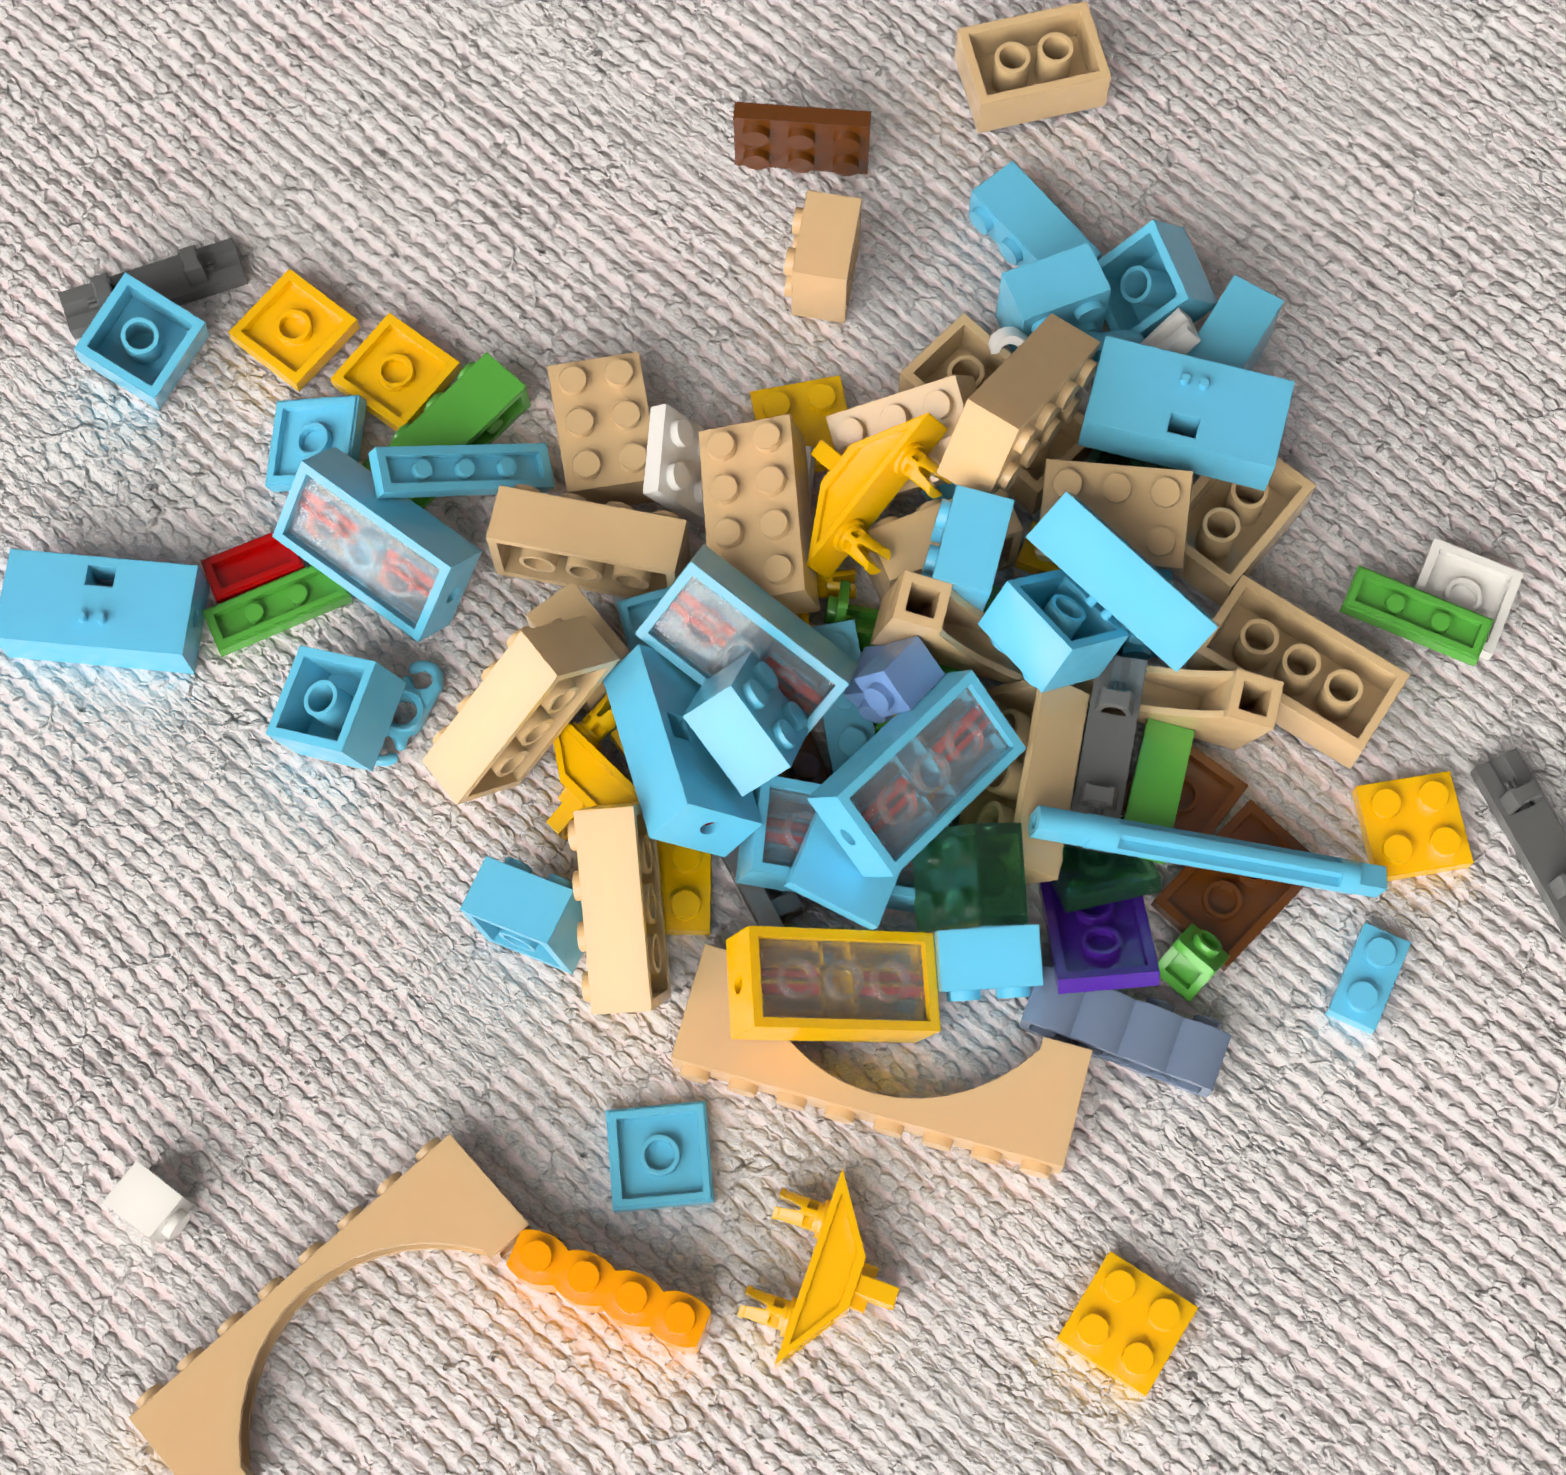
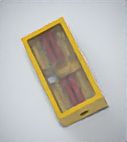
M747 926L726 939L731 1039L916 1043L941 1031L933 933Z

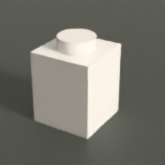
M137 1160L103 1201L144 1235L160 1245L167 1238L170 1240L174 1239L185 1228L190 1219V1215L187 1212L194 1205Z

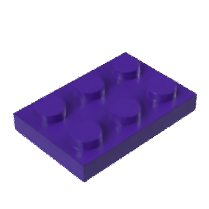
M1136 867L1061 873L1058 876V880L1039 883V893L1058 994L1159 985L1160 969Z

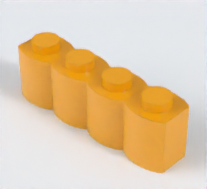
M521 1230L506 1263L510 1271L524 1285L541 1292H559L569 1304L580 1310L593 1313L605 1312L613 1322L629 1331L638 1333L652 1332L662 1344L679 1352L698 1353L713 1320L710 1309L695 1296L681 1291H663L654 1280L639 1272L630 1270L615 1271L613 1266L601 1256L585 1250H568L560 1240L543 1231Z

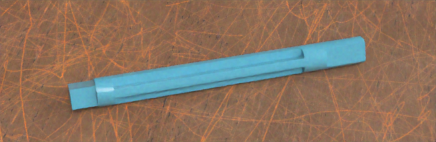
M1038 805L1029 817L1028 834L1030 838L1351 895L1357 894L1376 898L1387 890V870L1385 866L1362 863L1356 860Z

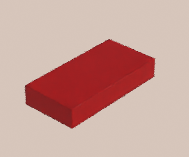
M271 532L203 559L200 562L217 604H220L305 568L302 558L272 537L274 532Z

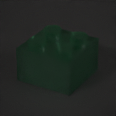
M972 823L945 827L911 860L914 874V911L917 919V932L1028 924L1021 823Z

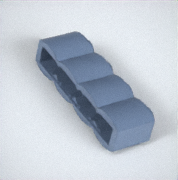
M1053 963L1051 967L1042 965L1043 986H1033L1031 997H1029L1019 1024L1021 1029L1042 1038L1047 1037L1093 1050L1091 1055L1093 1057L1113 1062L1135 1073L1161 1080L1183 1091L1206 1098L1211 1094L1231 1038L1230 1034L1221 1030L1222 1024L1202 1015H1194L1193 1019L1183 1018L1174 1013L1175 1007L1172 1004L1153 997H1147L1145 1002L1135 1000L1126 995L1128 991L1126 988L1058 994Z

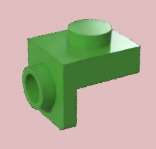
M841 580L838 596L829 595L824 623L832 624L855 620L859 648L863 652L864 647L876 646L870 643L879 609L848 604L851 582Z
M1192 923L1158 961L1160 977L1185 1000L1190 1002L1227 961L1230 955L1222 949L1221 943L1213 934L1206 930H1200Z

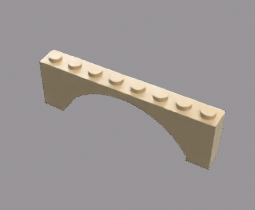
M905 570L883 596L870 644L876 646L887 645L888 643L918 635L938 664L962 671L973 670L976 675L1006 684L1024 680L1022 671L1006 654L993 646L990 637L978 625L985 613L958 595L952 589L953 584ZM1147 665L1137 722L1146 724L1147 719L1150 718L1195 730V739L1237 750L1274 729L1284 682L1238 668L1234 671L1179 669L1178 672H1175L1172 668ZM1094 679L1071 685L1090 694L1087 707L1090 706ZM1106 707L1102 710V712L1125 716L1123 710L1115 707Z
M705 944L671 1060L673 1068L680 1069L679 1076L693 1082L707 1084L709 1078L728 1083V1090L743 1096L756 1097L757 1091L777 1096L775 1102L790 1109L803 1111L806 1105L824 1109V1116L840 1123L853 1124L854 1118L874 1123L873 1130L887 1136L901 1138L903 1132L923 1137L921 1143L930 1148L951 1151V1147L954 1145L971 1150L970 1157L980 1162L999 1165L1001 1159L1021 1164L1019 1170L1027 1175L1048 1179L1050 1173L1059 1175L1064 1167L1093 1050L1043 1037L1038 1051L1022 1064L999 1078L971 1090L930 1098H898L871 1093L849 1085L828 1074L806 1058L789 1040L731 1039L727 953L725 949Z
M450 1134L442 1141L439 1137H435L426 1143L415 1156L418 1162L402 1175L400 1171H397L383 1181L376 1190L379 1196L365 1209L357 1206L348 1212L337 1224L340 1231L325 1244L321 1240L317 1241L306 1249L297 1260L300 1266L286 1279L278 1276L270 1281L257 1295L261 1300L246 1314L239 1311L228 1318L217 1330L220 1335L217 1340L205 1350L202 1347H198L191 1351L177 1365V1369L180 1372L164 1386L162 1383L153 1385L138 1398L136 1405L139 1408L128 1418L174 1475H255L251 1471L249 1440L251 1416L257 1386L265 1363L279 1335L294 1314L317 1291L333 1279L361 1264L383 1256L406 1251L431 1249L463 1251L488 1256L497 1265L512 1252L521 1230H533L524 1217Z

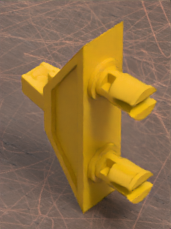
M928 412L848 446L842 455L824 440H820L810 455L829 471L820 484L807 566L828 580L849 555L869 574L874 575L881 572V569L872 560L869 553L873 552L890 561L891 551L886 546L880 544L867 531L908 479L917 484L931 498H938L943 495L930 480L931 476L951 485V481L936 473L939 464L927 456L947 432L948 428Z
M607 692L578 724L575 721L569 722L553 742L559 779L566 788L558 797L562 804L549 817L546 823L564 840H568V824L570 820H574L573 811L595 805L639 802L634 784L599 751L602 748L599 743L616 726Z
M843 1168L831 1200L826 1199V1202L823 1203L782 1187L779 1199L800 1211L780 1207L774 1208L772 1219H779L815 1232L814 1237L818 1239L798 1297L793 1296L790 1301L748 1284L745 1296L765 1306L766 1309L740 1305L738 1317H745L781 1330L780 1336L784 1338L774 1365L775 1369L849 1312V1309L864 1313L867 1303L893 1310L900 1288L877 1280L876 1276L879 1268L865 1263L866 1256Z

